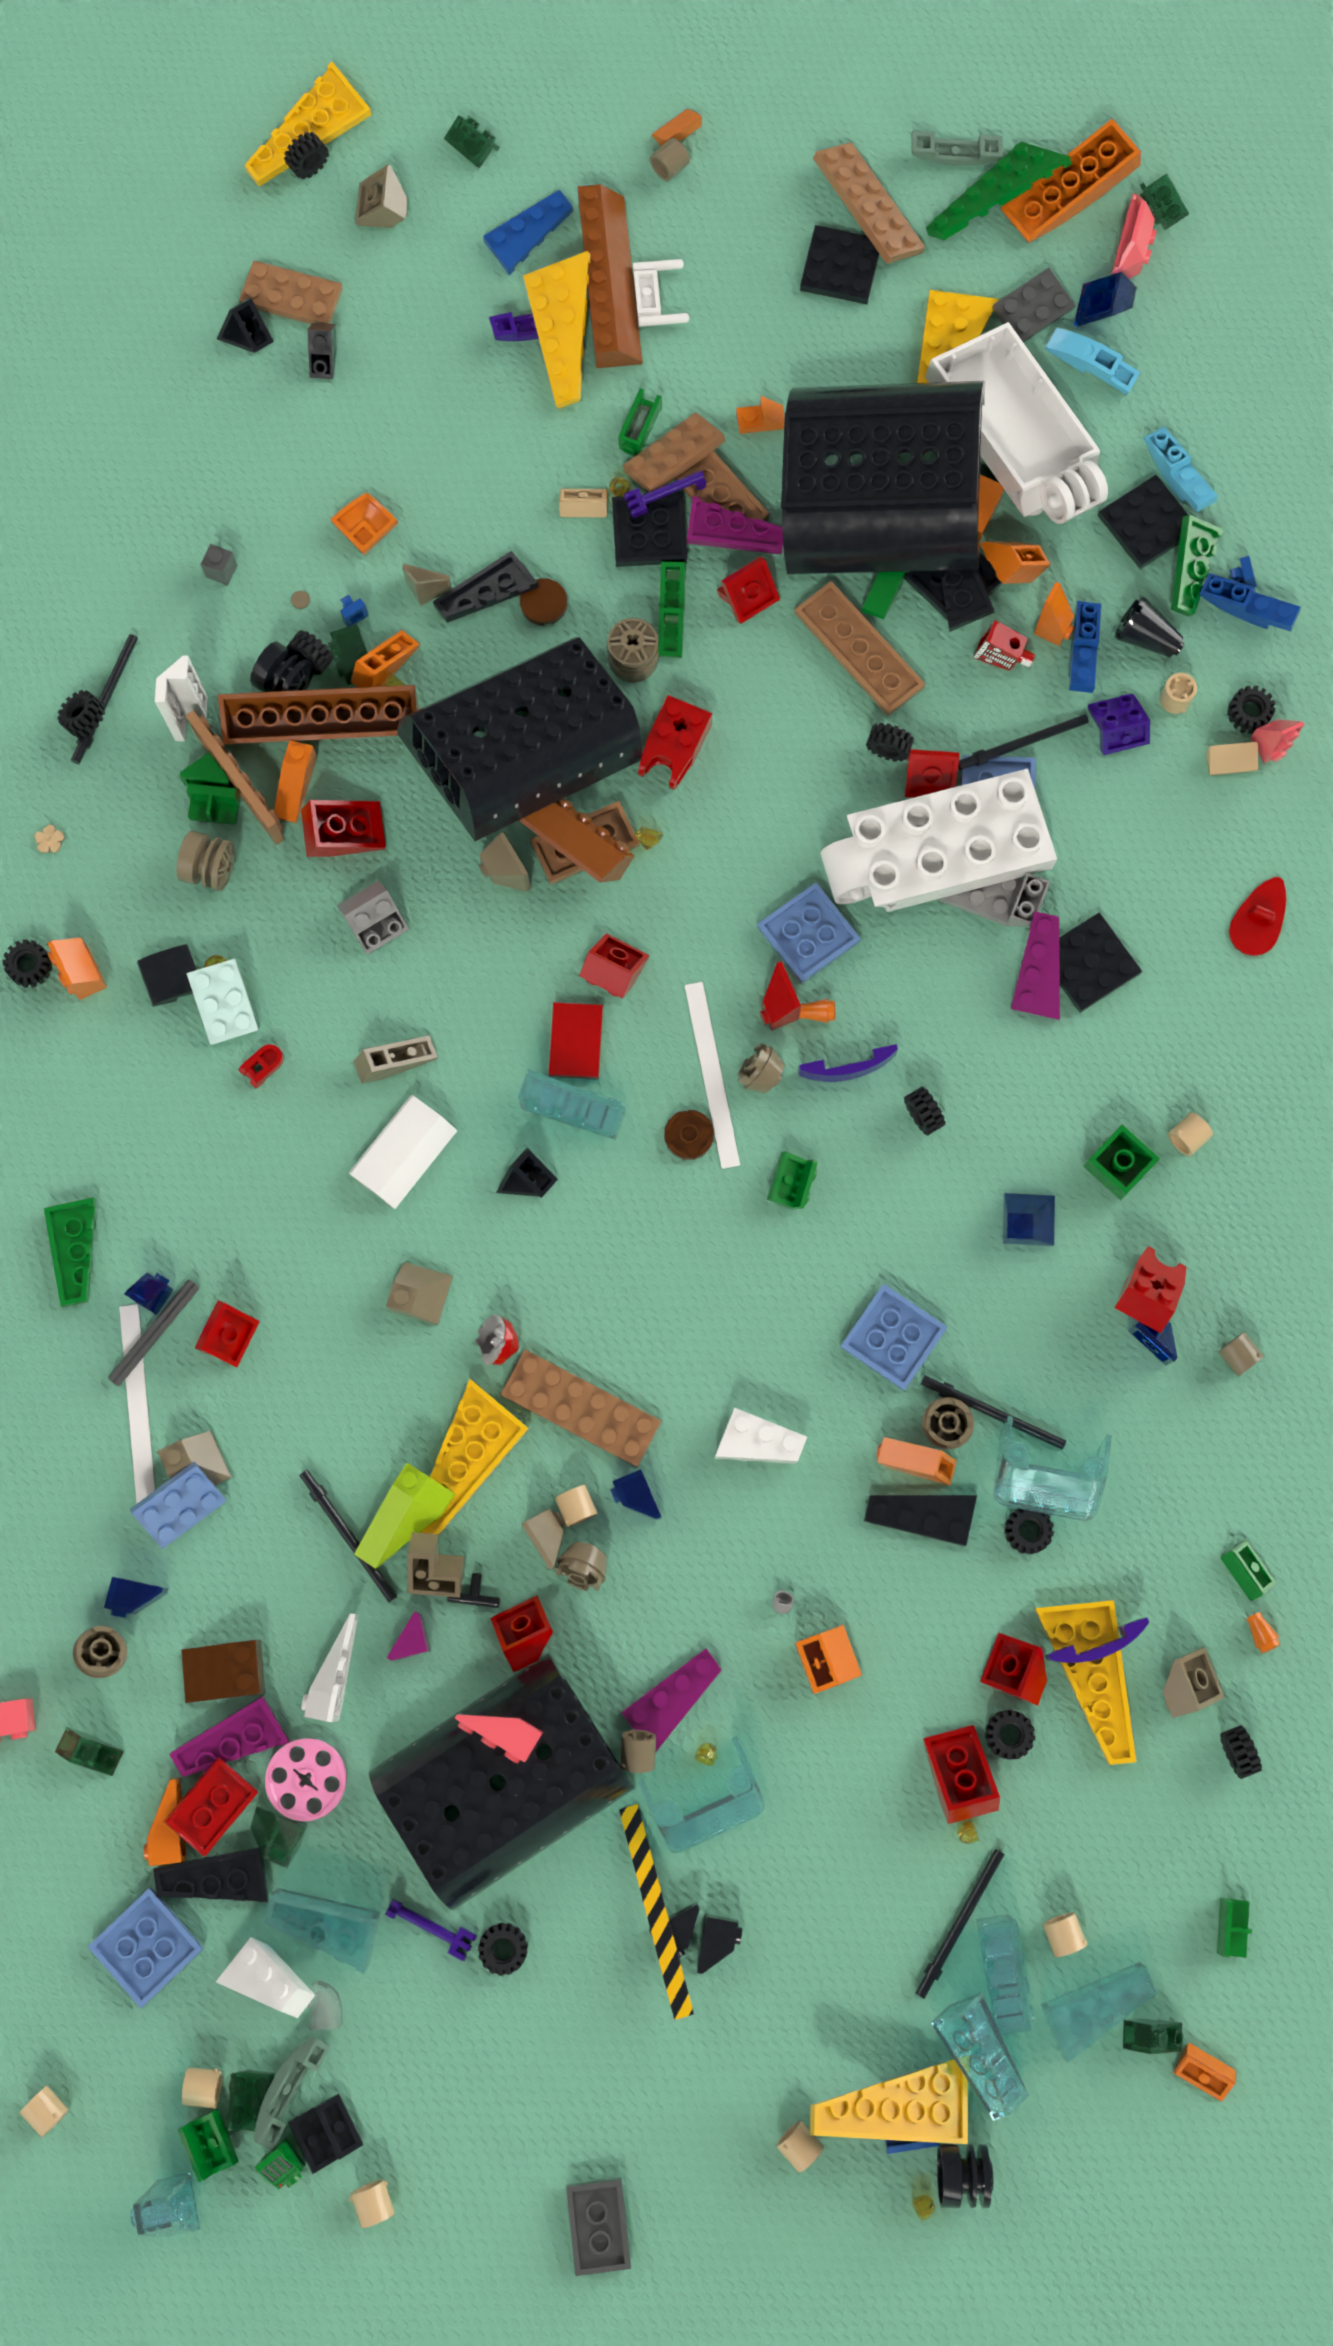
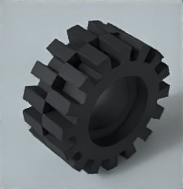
M305 132L304 136L302 134L298 135V140L295 138L292 140L293 145L289 144L287 147L289 151H285L284 154L286 156L284 157L285 163L298 178L305 179L306 176L311 178L312 173L316 175L318 173L317 170L319 168L322 170L324 167L322 164L326 163V158L329 157V150L314 132L310 134Z
M298 631L286 646L292 650L293 656L298 654L303 659L312 662L315 675H321L334 658L331 655V650L327 649V645H323L320 639L317 640L315 635H310L307 631Z
M1254 685L1253 689L1250 686H1246L1244 690L1241 688L1234 695L1228 706L1227 715L1230 716V723L1235 722L1233 726L1235 729L1240 726L1242 727L1240 732L1244 733L1248 729V734H1253L1254 730L1270 722L1275 712V707H1273L1275 700L1270 701L1272 697L1270 693L1264 694L1266 689L1262 688L1261 691H1258L1259 686ZM1247 702L1256 704L1260 709V715L1257 717L1248 716L1243 711V705Z
M80 690L78 694L76 692L73 693L72 698H66L68 702L66 704L62 703L61 707L63 709L58 711L59 716H57L59 724L77 738H80L81 735L83 737L87 736V732L90 734L94 732L93 728L100 726L98 722H102L104 719L102 715H105L104 705L89 691L85 690L84 692Z
M876 723L871 728L866 746L868 750H871L872 754H878L877 757H885V760L888 761L892 759L894 762H897V760L902 762L907 760L914 738L909 732L906 733L905 729H898L899 726L895 725L893 727L889 723L886 725L883 723L878 725Z
M24 939L22 944L19 941L14 942L16 944L14 948L10 945L8 947L10 952L4 953L6 960H3L4 971L17 985H22L25 988H28V985L32 988L37 987V982L43 984L44 981L42 979L44 977L48 979L50 976L47 972H52V966L50 965L52 962L47 954L48 952L33 940L29 942L27 939ZM27 955L34 956L37 962L35 968L29 972L21 971L19 969L20 960Z
M921 1086L904 1097V1103L910 1112L911 1118L913 1117L915 1124L918 1125L923 1134L928 1136L945 1126L944 1115L941 1114L942 1111L937 1106L938 1103L934 1101L933 1096L929 1094L927 1089Z
M1025 1506L1015 1510L1008 1516L1009 1518L1005 1522L1006 1529H1004V1534L1007 1536V1543L1011 1544L1010 1547L1018 1550L1019 1553H1038L1046 1549L1047 1545L1051 1543V1538L1054 1536V1531H1052L1054 1525L1053 1522H1050V1516L1045 1514L1041 1508ZM1031 1520L1037 1524L1039 1533L1034 1540H1025L1020 1535L1019 1527L1023 1521Z
M1013 1710L999 1711L986 1724L985 1738L987 1739V1745L994 1754L1001 1758L1010 1760L1020 1759V1757L1027 1755L1028 1751L1034 1746L1032 1745L1033 1740L1035 1741L1034 1726L1031 1725L1030 1719L1020 1712ZM1007 1724L1015 1725L1020 1732L1019 1741L1010 1746L1004 1744L1000 1738V1731Z
M1242 1725L1220 1734L1223 1750L1226 1752L1230 1766L1238 1778L1243 1779L1262 1771L1258 1751L1255 1749L1254 1742L1250 1739L1249 1733L1246 1732Z
M498 1923L486 1930L481 1937L478 1946V1957L483 1963L482 1966L490 1970V1973H496L498 1976H503V1974L510 1975L517 1971L524 1963L527 1956L528 1942H526V1936L520 1931L519 1927H515L511 1923ZM500 1938L510 1940L514 1948L512 1956L505 1960L498 1959L493 1953V1944Z

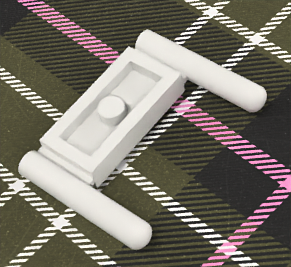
M682 259L633 263L639 327L687 323L689 321L687 313L661 315L657 271L682 269L684 266Z

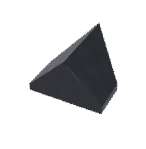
M248 298L229 310L217 336V340L253 353L274 342L252 298Z
M526 1148L509 1167L496 1193L542 1198L558 1179Z

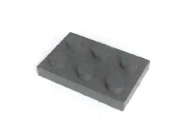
M1047 268L994 303L992 309L1002 324L1009 322L1024 343L1072 311L1076 305L1052 270Z
M622 2178L567 2185L575 2276L631 2269Z

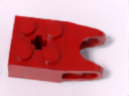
M667 695L648 735L639 764L638 775L644 777L652 767L665 765L672 771L669 788L675 790L697 758L712 726V713Z
M1148 1246L1127 1276L1114 1308L1161 1333L1176 1311L1185 1285L1187 1267L1181 1263L1176 1267L1164 1265L1157 1259L1155 1249Z

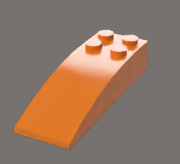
M1113 118L1067 154V156H1070L1072 165L1065 169L1063 166H1060L1052 171L1053 176L1046 180L1041 178L1033 182L1030 190L1000 208L1028 243L1047 234L1074 217L1141 166V151Z

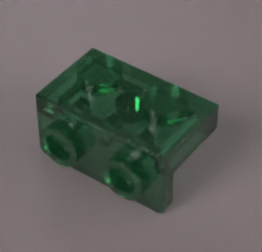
M458 115L443 139L476 167L480 168L491 150L495 149L498 151L500 146L494 142L496 137L486 129L483 132L478 128L480 124L474 118L468 116L466 119Z
M1167 173L1147 187L1144 182L1140 184L1143 192L1139 195L1146 201L1147 205H1151L1153 209L1151 213L1155 218L1154 223L1156 226L1161 223L1165 231L1189 215Z
M243 2070L231 2074L227 2131L246 2130L255 2132L258 2114L267 2090L274 2079V2073Z

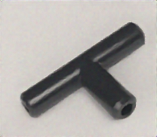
M472 1573L469 1594L461 1593L460 1598L447 1597V1601L451 1603L498 1608L500 1605L499 1597L480 1595L482 1575L479 1573Z

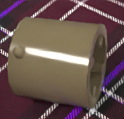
M671 138L650 156V163L662 180L670 181L690 163V157L682 143L675 138Z
M1245 1332L1238 1335L1218 1351L1237 1376L1243 1374L1264 1357Z
M630 1730L622 1733L621 1768L633 1773L653 1771L655 1769L656 1735L644 1730Z

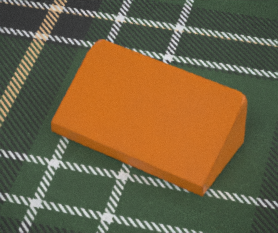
M686 109L655 131L652 137L660 146L664 145L671 138L681 142L702 126V117L700 114Z
M1191 2043L1186 2045L1173 2070L1174 2074L1221 2102L1236 2083L1235 2069Z

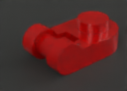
M264 1045L239 1067L238 1071L243 1076H247L250 1079V1084L256 1089L280 1068L284 1060L283 1053L276 1045ZM260 1064L263 1069L257 1073L254 1067Z

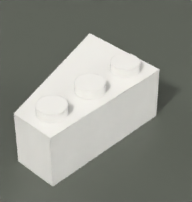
M734 1408L715 1459L796 1464L807 1436Z
M250 1937L216 1981L225 1987L296 2018L301 2015L315 1997V1994L268 1944Z

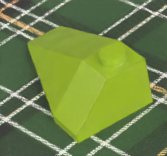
M406 1463L391 1486L354 1555L377 1569L411 1540L412 1532L421 1533L428 1525L439 1519L456 1494L416 1467Z

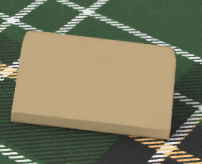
M560 489V517L605 518L607 516V490Z
M1247 742L1210 746L1206 751L1209 775L1258 771V743Z

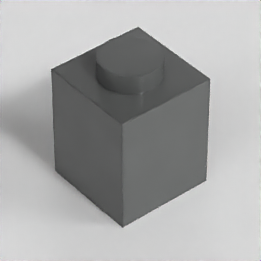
M210 544L201 562V567L206 578L228 586L236 570L237 563L231 551Z

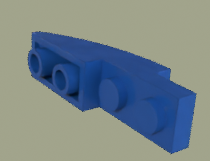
M1209 573L1200 592L1201 597L1219 609L1265 629H1268L1269 625L1291 632L1301 609V606L1255 593V587L1211 573Z
M1077 601L1068 675L1070 677V691L1094 692L1097 647L1100 636V603Z

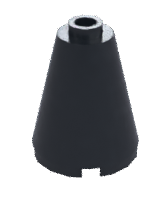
M1142 595L1139 596V600L1136 599L1120 621L1123 625L1122 629L1117 628L1114 634V638L1119 641L1167 657H1171L1173 654L1177 656L1184 646V642H1182L1183 636Z

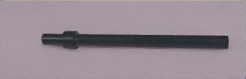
M129 634L99 698L105 709L138 640L135 635ZM87 732V736L83 737L81 735L77 739L76 743L78 745L71 758L73 763L80 764L86 750L90 749L94 741L92 738L94 732L91 734Z
M1084 714L986 751L981 749L973 752L972 756L959 760L958 769L962 770L973 765L980 766L986 764L992 758L1088 724V717Z
M924 1375L920 1385L938 1392V1396L942 1398L951 1397L958 1399L972 1409L1063 1450L1066 1444V1440L962 1393L945 1381L941 1383Z
M308 1469L299 1476L310 1490L309 1495L314 1502L319 1503L350 1549L355 1553L360 1544L327 1498L326 1495L328 1493L324 1487L318 1485ZM357 1557L388 1603L396 1599L397 1595L378 1568L375 1569Z
M996 1848L933 1962L928 1963L924 1970L926 1974L915 1992L923 1999L927 1996L934 1981H938L943 1973L941 1969L1005 1855Z

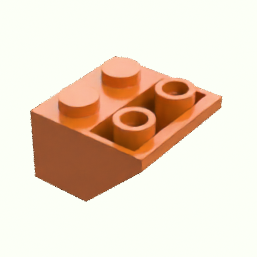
M987 541L980 544L985 552L986 559L992 564L997 578L1003 584L1032 583L1051 565L1040 545L1016 541Z
M82 938L53 940L47 943L51 950L47 954L52 964L60 972L57 974L63 987L67 988L70 995L75 994L81 1000L107 988L94 958Z
M844 1625L794 1643L812 1694L862 1676Z

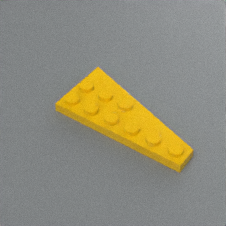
M332 61L327 66V71L323 76H319L314 81L315 85L308 93H304L283 118L284 122L278 129L275 128L273 130L271 138L267 143L261 145L245 164L247 173L259 187L289 168L285 163L284 157L286 156L284 154L285 151H289L288 145H293L292 140L294 138L296 140L299 139L298 135L302 134L304 136L305 132H309V134L314 132L326 145L372 115L369 106Z
M588 251L523 275L555 404L558 409L581 400V363L584 356L583 336H585L586 291L587 284H589L588 263H590V253Z
M936 290L929 291L917 383H929L925 375L931 359L981 335L993 312L992 306L999 299Z
M471 1379L467 1383L462 1400H460L457 1412L448 1429L430 1475L432 1479L456 1495L443 1515L423 1529L421 1533L440 1535L529 1430L527 1426Z
M1114 1600L1034 1608L1054 1651L1073 1645L1076 1653L1079 1654L1119 1638ZM1121 1649L1097 1660L1079 1663L1060 1662L1108 1765L1136 1762Z
M968 2056L957 2057L812 2104L810 2109V2135L968 2144Z

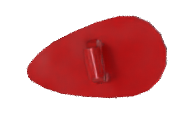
M1273 877L1258 886L1233 917L1229 927V937L1234 947L1241 953L1250 956L1263 955L1269 952L1276 944L1282 929L1287 902L1286 888L1282 878Z

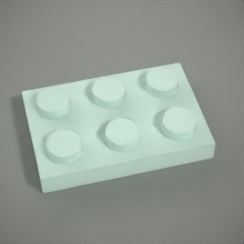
M236 958L186 973L210 1045L259 1030Z

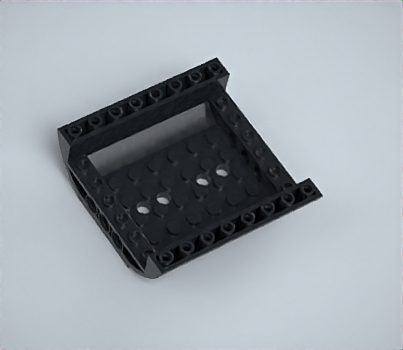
M985 381L792 388L788 396L784 419L781 493L782 535L787 574L979 570L978 518L982 405H985ZM934 452L936 458L932 462H925L922 459L925 453ZM902 453H909L912 456L907 463L899 462L898 457ZM855 454L863 457L862 461L857 465L849 462L850 458ZM836 455L838 457L836 464L830 466L825 463L828 456Z

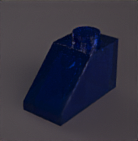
M146 1273L128 1288L124 1295L157 1315L174 1289L167 1285L170 1280L159 1273H156L155 1276Z
M641 1469L612 1481L614 1488H611L610 1491L615 1503L621 1502L624 1508L656 1521L662 1519Z
M112 1577L104 1608L112 1610L111 1615L126 1618L127 1613L137 1614L168 1593V1588Z

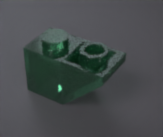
M358 624L330 632L332 642L328 643L333 657L338 656L340 663L335 665L340 678L345 677L347 685L352 684L351 678L356 661L367 654Z
M66 1727L55 1753L70 1763L113 1776L124 1751L87 1733Z
M259 1807L254 1812L250 1826L263 1858L288 1869L301 1846L306 1828Z
M1151 2019L1124 2020L1123 2049L1147 2054L1181 2051L1183 2043L1182 2022Z

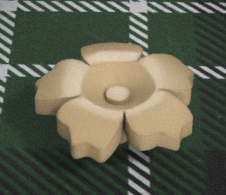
M48 824L47 827L43 828L44 833L36 832L34 837L36 838V843L39 844L37 849L41 853H49L50 849L53 853L60 851L62 846L60 842L65 840L64 833L59 830L55 831L54 825Z

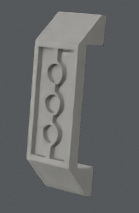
M1027 873L1024 879L1016 878L936 900L1004 926L1030 927L1033 912H1039L1050 881Z

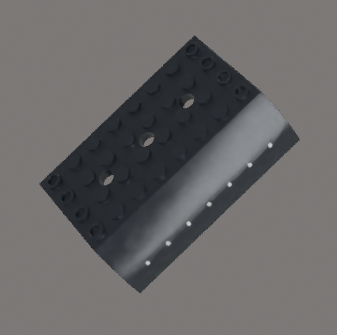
M574 637L402 717L397 729V735L474 841L488 836L641 761L642 757L641 733L633 705L580 637ZM564 692L568 697L560 696L558 693ZM524 711L529 715L527 717H522L516 715V713ZM477 731L484 732L486 736L480 738L478 736H474L473 734Z
M550 1653L539 1658L537 1662L527 1666L369 1771L370 1782L378 1801L433 1892L451 1910H455L635 1789ZM458 1714L521 1718L542 1731L543 1734L527 1761L523 1762L520 1760L517 1764L505 1757L506 1750L498 1745L493 1749L481 1741L482 1735L475 1731L469 1734L459 1728V1721L455 1717ZM543 1743L548 1744L552 1749L550 1758L546 1760L540 1759L536 1754L537 1747ZM500 1774L504 1776L506 1785L502 1790L492 1788L490 1781L493 1775ZM448 1805H455L459 1809L460 1815L457 1820L449 1821L446 1819L444 1811Z

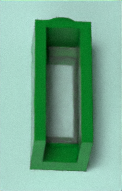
M639 389L618 436L619 449L624 453L638 455L642 452L657 416L662 410V396L657 395L655 401L652 402L645 399L644 389Z

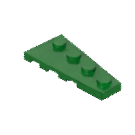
M1192 515L1184 516L1182 519L1171 610L1185 616L1195 615L1201 597L1200 592L1203 587V579L1208 576L1210 571L1209 561L1211 556H1215L1217 538L1221 537L1224 530Z
M94 1197L44 1208L60 1306L63 1308L87 1303L89 1300L96 1199Z

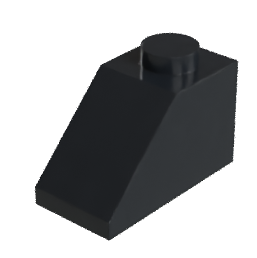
M697 1902L668 1917L679 1958L685 1955L684 1949L688 1948L700 1910Z
M706 1914L697 1973L703 1974L732 1953L735 1944L740 1945L743 1928L738 1927V1920Z

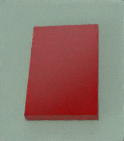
M553 1002L549 1077L599 1079L603 1005Z
M217 1757L163 1822L205 1857L258 1794V1791L221 1758Z

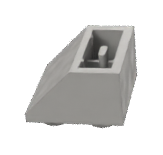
M379 880L336 905L367 955L409 930L390 894Z

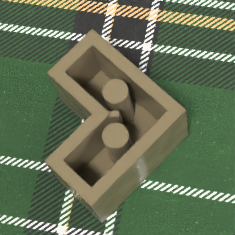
M412 1532L407 1553L408 1593L460 1598L464 1580L465 1556L438 1554L439 1534Z

